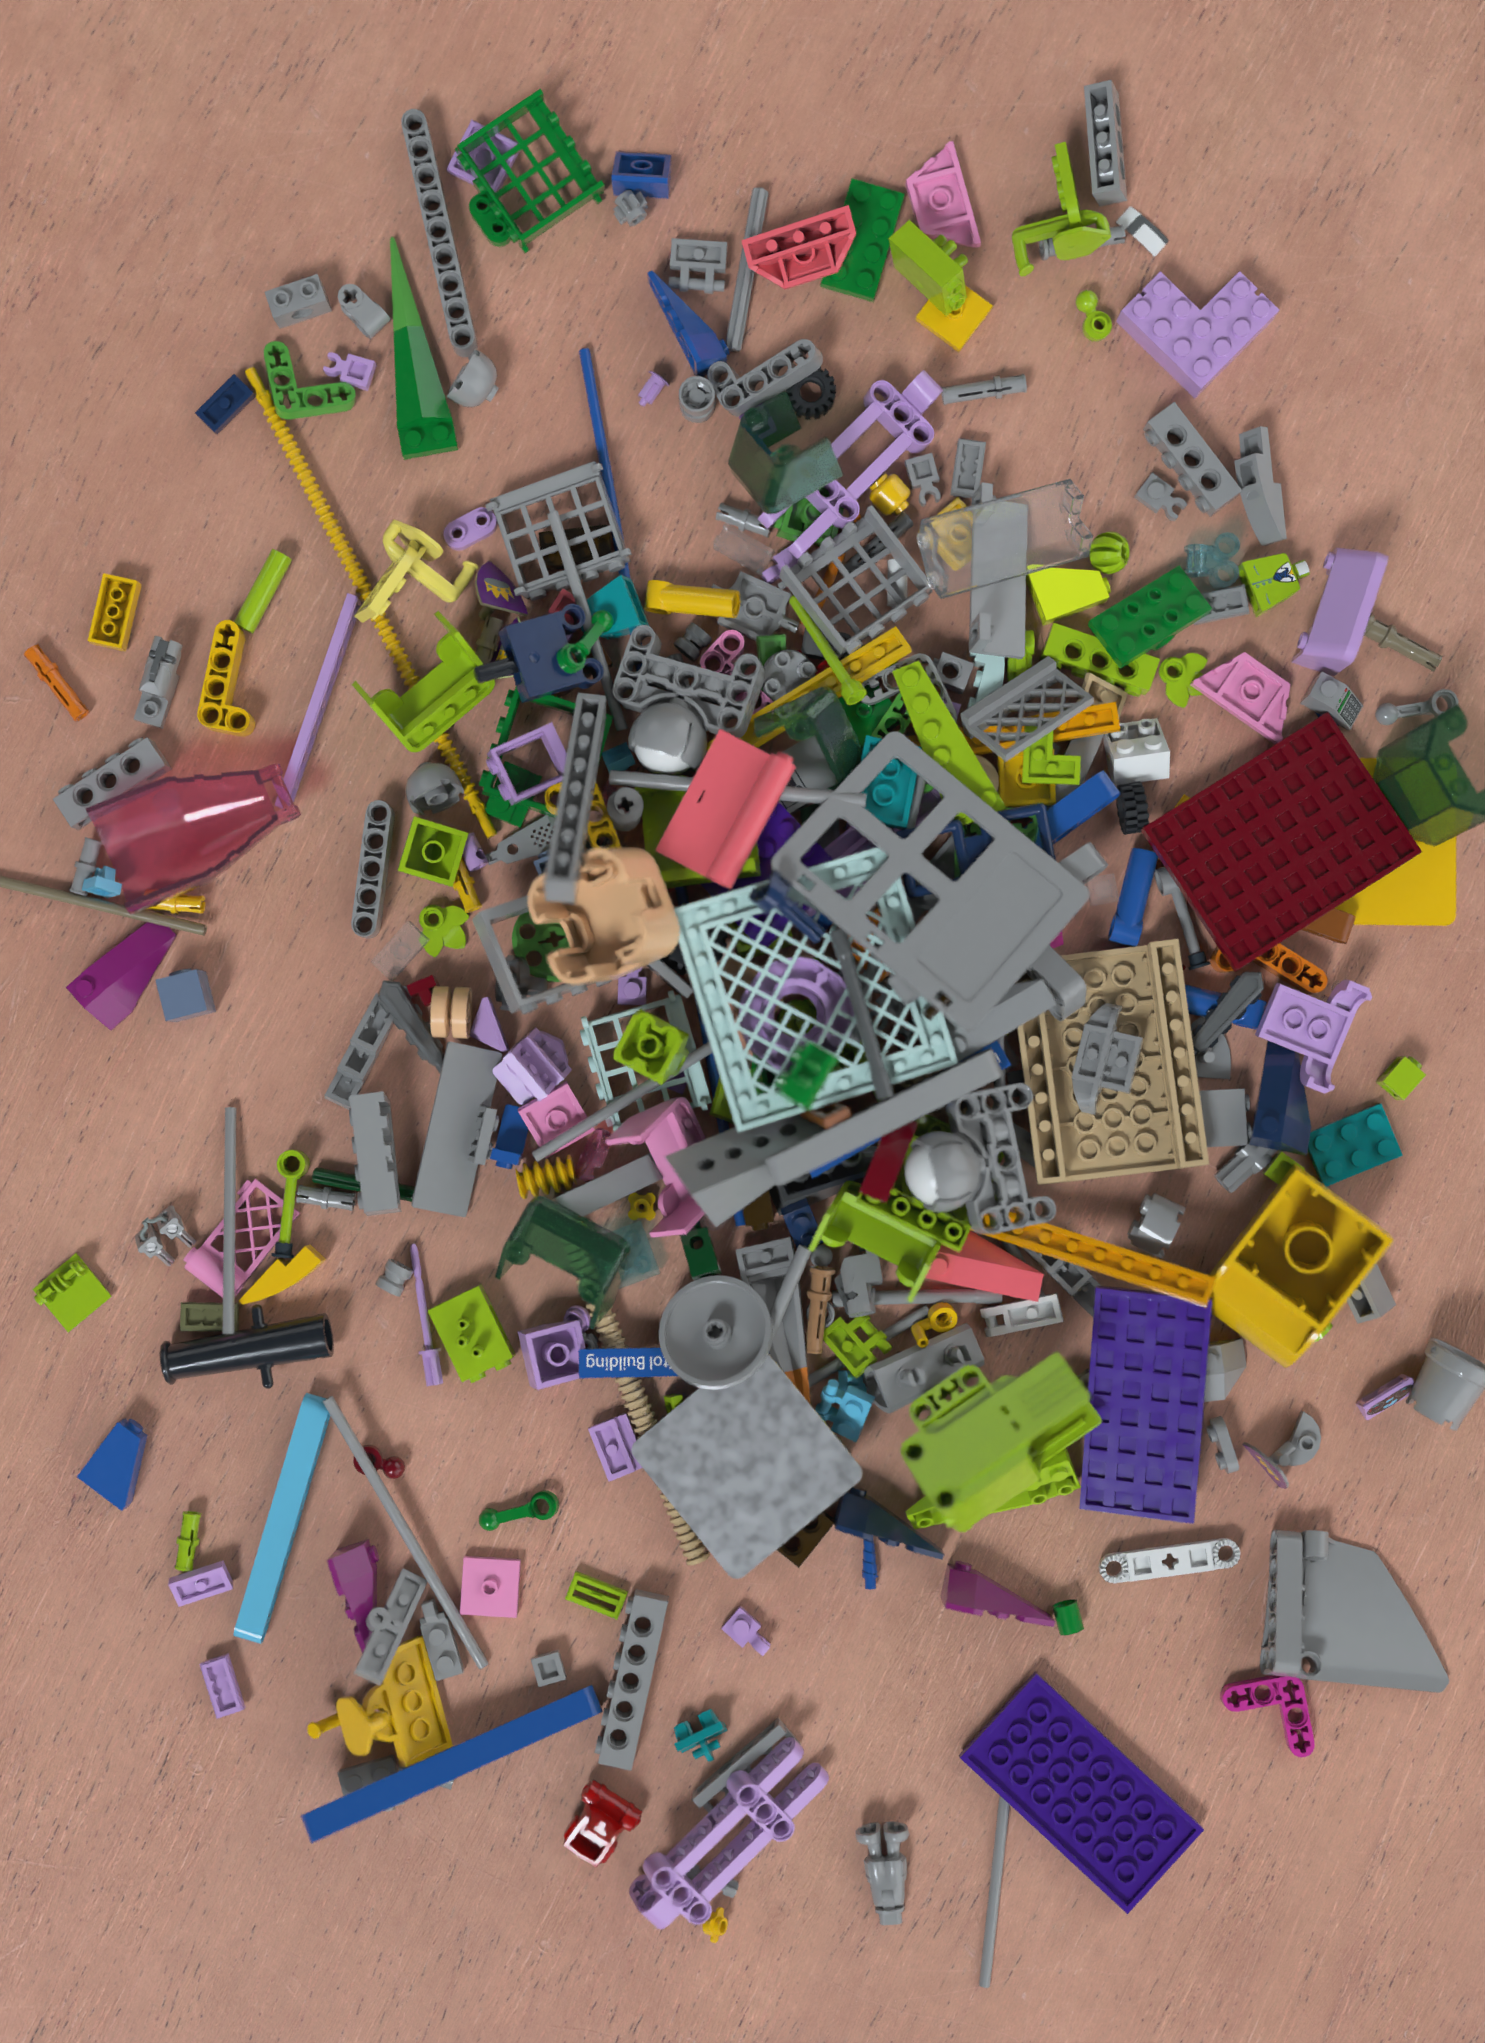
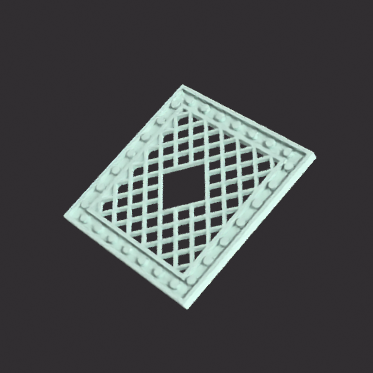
M877 847L808 869L834 891L853 886L847 898L841 896L845 900H851L857 888L864 886L862 883L868 881L888 860V856ZM804 875L798 880L809 891L815 886ZM899 878L877 902L881 916L871 911L867 913L868 916L880 921L878 928L882 930L884 926L886 935L896 943H902L916 928L901 878ZM770 880L674 909L680 926L678 942L737 1132L805 1112V1110L775 1094L776 1086L774 1083L780 1072L786 1069L790 1061L788 1059L800 1040L804 1043L810 1041L803 1037L809 1023L824 1030L817 1044H814L839 1058L838 1061L850 1066L849 1068L829 1073L810 1110L874 1090L868 1062L857 1065L865 1051L864 1046L848 1038L854 1025L857 1024L855 1015L852 1017L840 1010L846 996L849 997L847 987L827 1025L776 999L802 949L840 970L841 966L839 960L835 962L822 955L829 941L832 942L829 933H825L822 936L825 938V941L819 952L805 946L808 939L806 935H804L801 943L787 936L792 925L790 921L783 933L768 926L775 912L782 915L777 908L770 910L771 912L765 923L751 917L764 912L748 898L753 888H759L768 884ZM792 886L787 896L795 903L799 902L798 906L800 908L802 904H805L816 910L817 912L813 919L817 922L822 912ZM743 919L737 932L725 926V924ZM748 920L762 927L756 941L741 935ZM835 923L829 932L835 931L837 928ZM716 927L709 940L706 930ZM720 929L734 936L728 950L713 943ZM766 930L780 937L773 951L759 944ZM869 934L867 936L871 940V944L874 945L876 942L883 945V942L875 935ZM849 937L850 943L853 941L852 937ZM738 938L752 945L746 959L731 952ZM783 940L798 947L791 961L777 954ZM711 947L725 954L719 967H717ZM756 948L771 955L764 969L749 962ZM852 948L853 953L861 957L856 968L857 973L860 972L865 960L880 967L873 981L860 974L858 976L859 980L870 985L864 996L867 1007L878 1012L873 1023L874 1032L876 1035L887 1040L881 1056L891 1085L958 1064L946 1022L942 1015L943 1013L939 1012L931 1020L926 1019L922 1012L931 1003H928L922 997L906 1005L899 1018L886 1012L885 1010L892 997L899 1001L901 999L892 988L888 990L877 984V981L883 970L893 975L895 974L881 962L869 957L868 954L870 952L867 949L862 953ZM728 957L743 963L736 978L722 971ZM774 958L789 965L782 979L767 972ZM747 966L761 973L754 987L740 980ZM720 975L733 981L727 995ZM765 976L779 983L772 997L758 990ZM737 984L752 991L745 1005L730 998ZM874 988L888 995L881 1009L867 1002ZM755 994L770 1001L763 1015L748 1008ZM729 1003L742 1009L736 1022H734ZM773 1003L788 1010L781 1025L767 1018ZM909 1009L915 1027L903 1021ZM746 1012L760 1019L753 1033L739 1026ZM791 1013L806 1020L799 1034L784 1027ZM837 1014L851 1021L844 1035L830 1028ZM883 1015L897 1022L890 1036L876 1030ZM764 1021L778 1028L771 1043L757 1036ZM900 1025L914 1031L908 1046L894 1039ZM737 1030L751 1037L744 1051ZM782 1031L796 1038L789 1052L775 1045ZM828 1032L842 1039L835 1053L821 1046ZM918 1037L921 1045L912 1048ZM754 1039L768 1046L762 1061L747 1054ZM845 1042L860 1049L853 1063L839 1056ZM891 1043L904 1049L903 1051L885 1056ZM772 1049L787 1056L780 1070L766 1064ZM746 1058L759 1064L753 1078L751 1077ZM763 1067L777 1074L771 1088L756 1082ZM754 1085L768 1093L757 1096Z

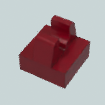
M430 975L406 986L410 996L416 997L419 995L423 1005L427 1007L431 1005L434 986L440 985L436 976Z

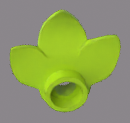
M1188 653L1181 658L1169 657L1160 664V679L1166 683V696L1174 705L1185 708L1189 695H1204L1190 684L1195 679L1203 676L1200 671L1207 663L1205 657L1197 653ZM1169 667H1174L1177 670L1176 676L1168 674Z
M429 905L421 911L419 915V922L423 928L421 943L426 952L432 957H437L443 946L453 949L465 948L466 935L461 925L469 919V915L462 908L457 906L442 908L437 905ZM430 915H438L439 920L436 924L429 922Z

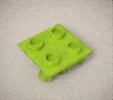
M77 1253L33 1288V1291L37 1294L34 1297L35 1301L39 1305L45 1304L68 1333L112 1297Z

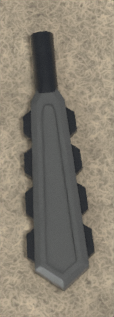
M1242 972L1241 975H1236L1229 984V991L1223 992L1216 1000V1008L1209 1009L1204 1016L1205 1022L1198 1024L1192 1031L1194 1056L1207 1048H1213L1218 1043V1036L1226 1034L1232 1028L1234 1019L1239 1020L1247 1012L1246 1007L1249 1004H1255L1259 1000L1261 991L1264 989L1261 972Z

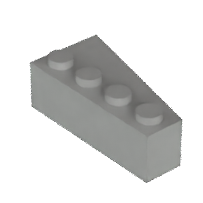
M383 1091L349 1096L351 1108L349 1109V1118L354 1131L352 1148L354 1154H357L358 1162L355 1165L356 1181H360L361 1192L357 1193L359 1209H364V1213L367 1216L401 1212L390 1101Z

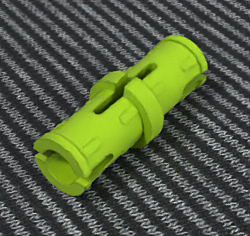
M183 1511L181 1532L176 1540L179 1546L175 1569L179 1571H192L195 1549L200 1541L197 1535L201 1513Z

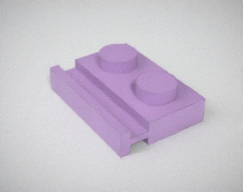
M627 1412L588 1428L609 1482L642 1468L632 1454V1445L637 1440Z

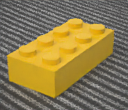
M103 573L87 640L89 643L126 652L142 586L141 583L136 580Z

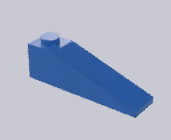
M652 270L647 272L648 283L695 376H707L709 367L715 362L723 361L727 363V355L730 353L723 339L718 340L715 332Z

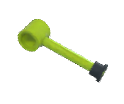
M287 1150L277 1160V1169L286 1178L279 1242L275 1244V1253L271 1254L274 1257L294 1258V1255H292L293 1244L290 1243L297 1179L304 1176L310 1167L308 1156L299 1150ZM292 1156L297 1157L300 1162L299 1169L296 1172H291L287 1167V1161Z

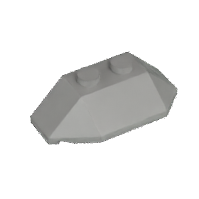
M1243 1338L1209 1342L1204 1402L1225 1400L1247 1367Z

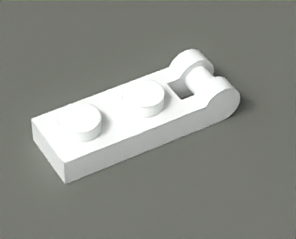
M1057 1293L1040 1296L1039 1302L1025 1299L980 1309L981 1317L985 1318L987 1326L984 1328L986 1337L1064 1321ZM1003 1314L1005 1324L998 1325L996 1315Z

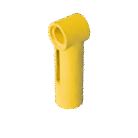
M649 580L644 610L668 615L672 612L736 618L739 614L741 599L738 590L674 585L666 581Z

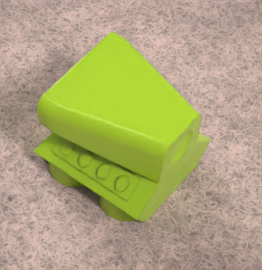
M639 1009L632 1016L617 1044L613 1059L663 1085L670 1075H678L688 1057L689 1050L686 1048L689 1034Z

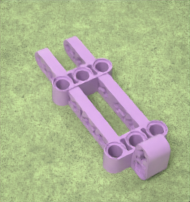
M925 370L906 387L902 394L887 381L879 380L873 383L864 396L863 402L866 410L817 459L808 455L798 458L789 471V479L792 484L758 517V520L766 529L770 528L802 495L813 504L821 515L787 549L797 560L831 525L842 529L848 522L854 521L860 510L856 500L906 450L914 454L920 453L933 440V427L922 414L938 398L943 389ZM874 393L881 394L884 401L877 400ZM894 413L902 415L904 422L898 421L894 417ZM878 420L896 440L845 489L827 469ZM913 433H919L923 437V442L916 440ZM798 468H806L810 476L805 477L801 475ZM823 487L827 489L830 497L822 496L818 488ZM839 508H845L849 512V517H843L839 513Z
M788 1737L782 1740L750 1773L743 1770L732 1773L727 1780V1788L730 1792L669 1853L664 1855L656 1852L645 1859L643 1870L646 1875H640L632 1882L629 1888V1895L637 1910L657 1929L667 1927L680 1913L692 1924L699 1925L707 1921L712 1912L708 1902L772 1839L783 1842L792 1836L795 1829L792 1819L826 1786L829 1780L828 1772L820 1764L812 1763L775 1798L768 1793L803 1756L804 1749L794 1738ZM748 1814L753 1820L693 1880L689 1879L685 1874Z

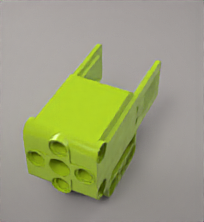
M1058 1352L1053 1353L1019 1378L1003 1375L991 1384L978 1367L967 1365L911 1404L909 1414L920 1431L909 1437L902 1444L901 1455L912 1472L913 1477L949 1528L952 1527L955 1531L966 1532L975 1523L1038 1481L1043 1463L1102 1423V1419L1089 1402V1393ZM970 1378H979L978 1383L976 1385H973L971 1387L966 1386L967 1381ZM959 1386H960L961 1389L963 1390L962 1393H960L959 1390L957 1389ZM947 1395L952 1397V1400L949 1402L945 1399ZM931 1410L930 1415L926 1419H919L922 1411ZM1030 1445L1034 1449L1032 1453H1029Z

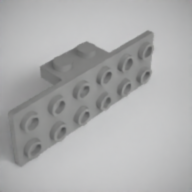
M447 1042L412 1198V1207L466 1217L478 1164L485 1165L486 1159H490L493 1148L490 1139L492 1132H495L498 1127L499 1116L496 1115L497 1110L490 1107L497 1080L493 1074V1068L501 1062L502 1053L460 1043Z

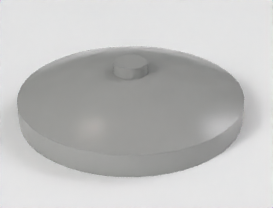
M721 1275L703 1277L681 1288L667 1304L659 1326L660 1347L668 1365L681 1379L691 1385L704 1389L729 1388L748 1379L765 1361L773 1338L772 1318L767 1305L758 1292L739 1279Z

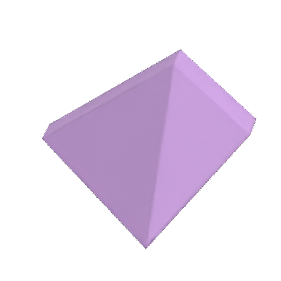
M490 997L482 998L470 1036L497 1050L506 1052L509 1051V1047Z

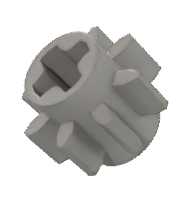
M627 190L615 199L617 207L613 208L614 215L621 225L627 221L630 227L635 226L646 218L647 213L645 210L648 208L646 205L648 202L641 192L634 195L632 190Z

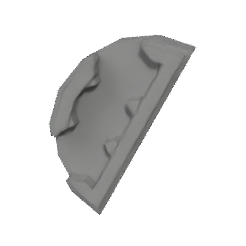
M1302 1410L1289 1440L1295 1447V1450L1288 1456L1290 1458L1288 1465L1290 1466L1305 1464L1315 1456L1320 1447L1321 1434L1319 1426L1311 1416Z

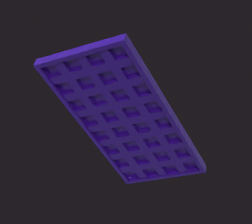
M1096 1286L1088 1393L1090 1395L1089 1402L1101 1417L1102 1423L1085 1434L1079 1509L1194 1524L1212 1298L1209 1299L1206 1308L1160 1292Z

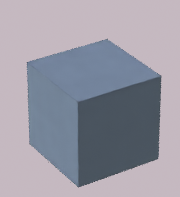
M183 969L169 973L168 977L155 980L166 1021L180 1022L216 1012L206 971Z

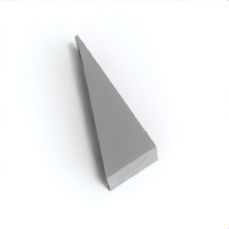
M799 1113L741 1132H737L735 1127L664 1157L691 1196L715 1227H717L776 1184L764 1160L766 1157L824 1128L801 1118Z

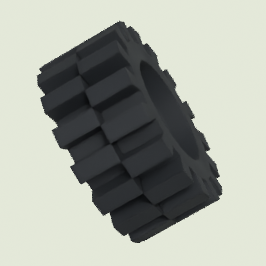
M820 367L817 371L786 389V402L790 405L789 409L792 412L795 411L796 416L799 418L802 415L805 416V420H810V417H814L816 420L819 419L821 414L825 416L828 410H831L835 401L836 385H834L833 376L830 377L829 371L827 369L822 371ZM806 383H815L820 387L822 394L818 400L808 402L801 397L800 389Z
M1142 782L1119 784L1117 789L1121 794L1116 798V808L1118 809L1117 816L1119 817L1121 831L1124 835L1140 833L1141 829L1149 824L1148 803H1146L1147 797L1144 794Z

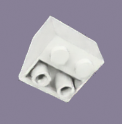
M1157 718L1120 723V732L1104 734L1103 740L1107 767L1115 786L1169 778L1170 750Z

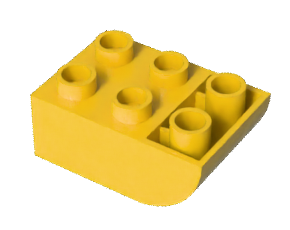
M1294 1163L1208 1275L1216 1278L1210 1296L1212 1298L1211 1313L1282 1367L1287 1368L1297 1361L1324 1331L1394 1239L1388 1231Z

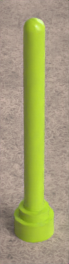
M792 595L789 598V603L842 684L841 695L848 705L860 702L866 696L865 688L860 681L851 679L819 627L797 598Z

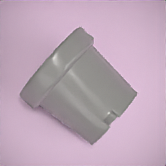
M1430 1338L1425 1349L1427 1356L1406 1399V1403L1412 1404L1416 1401L1413 1409L1441 1425L1445 1421L1448 1423L1452 1421L1453 1423L1449 1429L1457 1431L1466 1415L1485 1390V1364L1448 1343Z

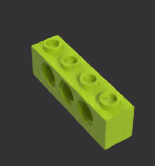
M1057 623L1052 624L1040 656V660L1048 656L1056 661V669L1058 670L1061 667L1072 670V675L1083 679L1086 673H1091L1112 685L1124 688L1126 693L1135 697H1140L1141 694L1146 695L1150 691L1160 661L1159 658L1143 654L1127 664L1132 674L1130 677H1124L1119 673L1118 665L1097 637ZM1067 647L1076 648L1079 652V657L1076 659L1069 658L1066 655L1065 649ZM1101 656L1105 661V667H1095L1092 663V657Z

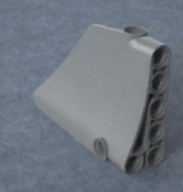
M1275 1529L1272 1531L1270 1538L1267 1605L1260 1654V1670L1262 1674L1436 1693L1442 1692L1449 1684L1448 1675L1431 1642L1394 1579L1374 1551L1335 1541L1329 1538L1328 1532L1306 1530L1294 1532ZM1302 1658H1306L1310 1663L1308 1673L1301 1668Z

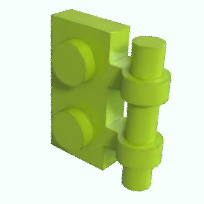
M869 1315L854 1317L849 1324H846L839 1317L824 1330L823 1341L856 1379L864 1373L868 1366L878 1361L872 1354V1350L878 1347L883 1354H887L892 1349V1346L886 1340L887 1336L882 1330L878 1331L870 1322L871 1317ZM859 1329H862L869 1337L865 1343L855 1334Z

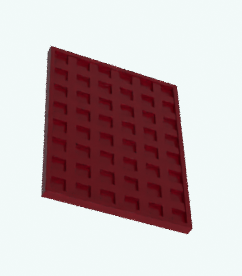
M1329 712L1141 829V832L1234 972L1422 853Z

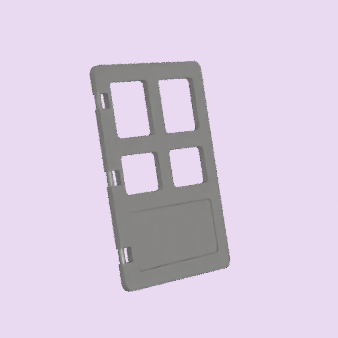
M890 732L833 793H862L891 760L897 758L942 794L943 800L908 838L901 839L860 804L829 796L774 855L771 866L773 871L775 869L791 883V887L793 886L805 899L857 943L864 946L876 959L916 993L942 1012V1015L962 1031H972L1089 899V890L1082 882L902 733ZM958 813H964L989 833L994 841L963 876L954 882L922 856V853ZM838 818L846 820L888 856V860L851 900L843 899L800 862L801 857ZM904 873H908L932 892L939 902L902 943H896L869 921L866 914ZM802 875L815 884L810 891L798 882ZM871 932L883 942L879 949L866 939ZM939 991L943 992L953 1001L948 1008L935 998Z

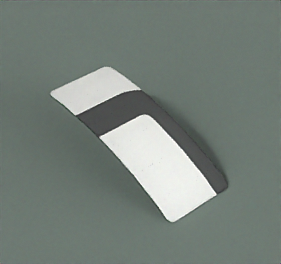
M1129 207L1116 221L1117 224L1123 225L1124 229L1135 237L1153 256H1156L1168 243V239L1149 220L1132 207Z

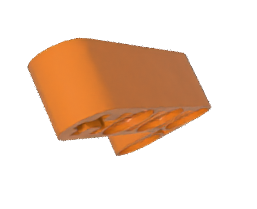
M1280 943L1270 949V954L1266 959L1259 956L1253 960L1257 965L1305 994L1321 992L1328 983L1326 973L1322 969ZM1216 946L1210 957L1212 968L1220 973L1232 971L1233 969L1230 965L1229 967L1221 965L1219 957L1222 952ZM1285 958L1293 963V971L1290 974L1286 973L1282 968ZM1315 976L1313 981L1316 985L1308 986L1310 981L1305 977Z

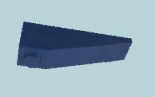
M1267 1041L1249 1145L1306 1156L1311 1133V1122L1305 1087L1300 1081L1301 1064L1299 1053L1271 1041Z
M853 1486L840 1497L834 1515L835 1530L872 1541L873 1536H877L878 1540L892 1547L903 1543L906 1544L905 1548L907 1550L943 1560L944 1552L942 1548L871 1496L866 1495V1490Z

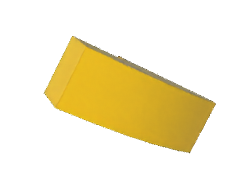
M311 1244L304 1246L290 1262H287L284 1258H279L242 1296L239 1302L243 1305L278 1294L313 1273L326 1259Z

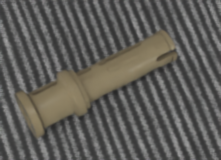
M1370 614L1363 636L1377 642L1380 648L1389 647L1430 669L1432 672L1436 670V667L1439 666L1442 660V655L1397 632L1394 625L1388 626L1375 619L1374 614Z

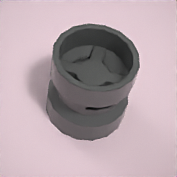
M691 622L687 626L684 636L678 637L673 645L688 659L695 662L700 656V650L703 647H707L711 643L712 638L698 625Z

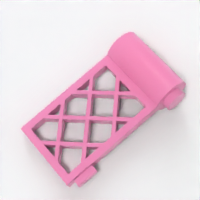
M254 1179L252 1183L247 1180L237 1192L241 1197L235 1203V1214L247 1212L249 1228L237 1229L235 1233L249 1231L251 1248L235 1250V1297L273 1249L276 1242L279 1241L280 1229L274 1235L273 1228H278L281 1224L273 1225L271 1208L283 1207V1199L257 1179ZM256 1188L265 1193L267 1206L251 1208L250 1195ZM270 1198L278 1204L271 1205ZM246 1202L247 1208L240 1209L242 1205ZM295 1208L293 1213V1222L300 1214V1212H298ZM267 1209L269 1225L253 1227L251 1211ZM224 1218L199 1249L193 1247L184 1258L186 1262L184 1268L222 1298L223 1252L218 1251L211 1244L219 1235H224V1231H222L224 1229ZM269 1229L270 1242L266 1246L255 1247L254 1231ZM256 1250H263L259 1254V1256L256 1257ZM252 1251L253 1263L245 1272L237 1265L236 1253Z

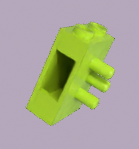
M908 220L889 237L894 268L947 316L953 310H958L967 298L962 267L968 263V258L964 254H960L953 260L949 257L957 249V244L953 240L947 241L946 237L940 234L932 241L912 221Z
M482 1284L428 1310L461 1382L469 1379L471 1383H474L486 1377L484 1371L493 1367L498 1371L512 1364L510 1359L516 1354Z

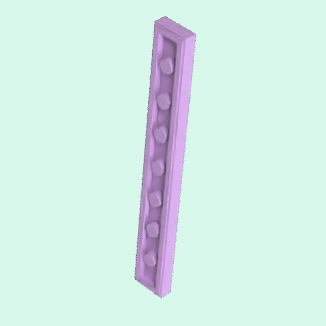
M347 593L275 802L276 807L288 812L291 811L351 637L357 619L354 615L362 605L357 596Z

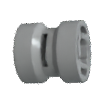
M389 1258L385 1264L386 1275L379 1276L375 1284L386 1292L400 1297L404 1291L403 1285L405 1281L410 1279L414 1271L406 1265Z

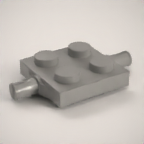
M740 571L735 584L729 589L738 590L740 593L739 614L736 618L719 617L717 624L730 630H736L741 635L755 641L756 636L772 635L780 626L796 633L800 622L785 616V609L791 593ZM713 584L712 587H711V588L723 589V588H721V587H719V586H717V585H715V584Z

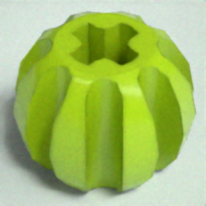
M1109 531L1099 534L1092 541L1089 550L1092 566L1105 574L1121 571L1129 559V545L1126 538L1117 532Z

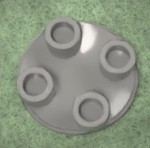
M782 650L776 652L768 658L763 666L765 669V679L762 688L764 693L774 702L813 678L816 672L815 666L804 654L798 651Z

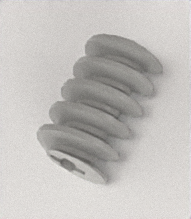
M628 787L620 788L609 797L607 811L615 830L621 832L634 829L640 822L643 812V800L634 789ZM620 807H625V810L629 811V813H624V810L620 809Z

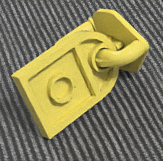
M393 519L383 535V545L393 562L354 617L364 623L370 618L374 620L378 615H382L391 603L388 598L394 592L398 593L407 581L403 577L406 572L447 603L455 602L479 566L470 561H463L461 573L453 584L449 583L420 560V558H423L430 562L434 561L442 555V547L420 529ZM397 536L406 545L404 549L394 542Z

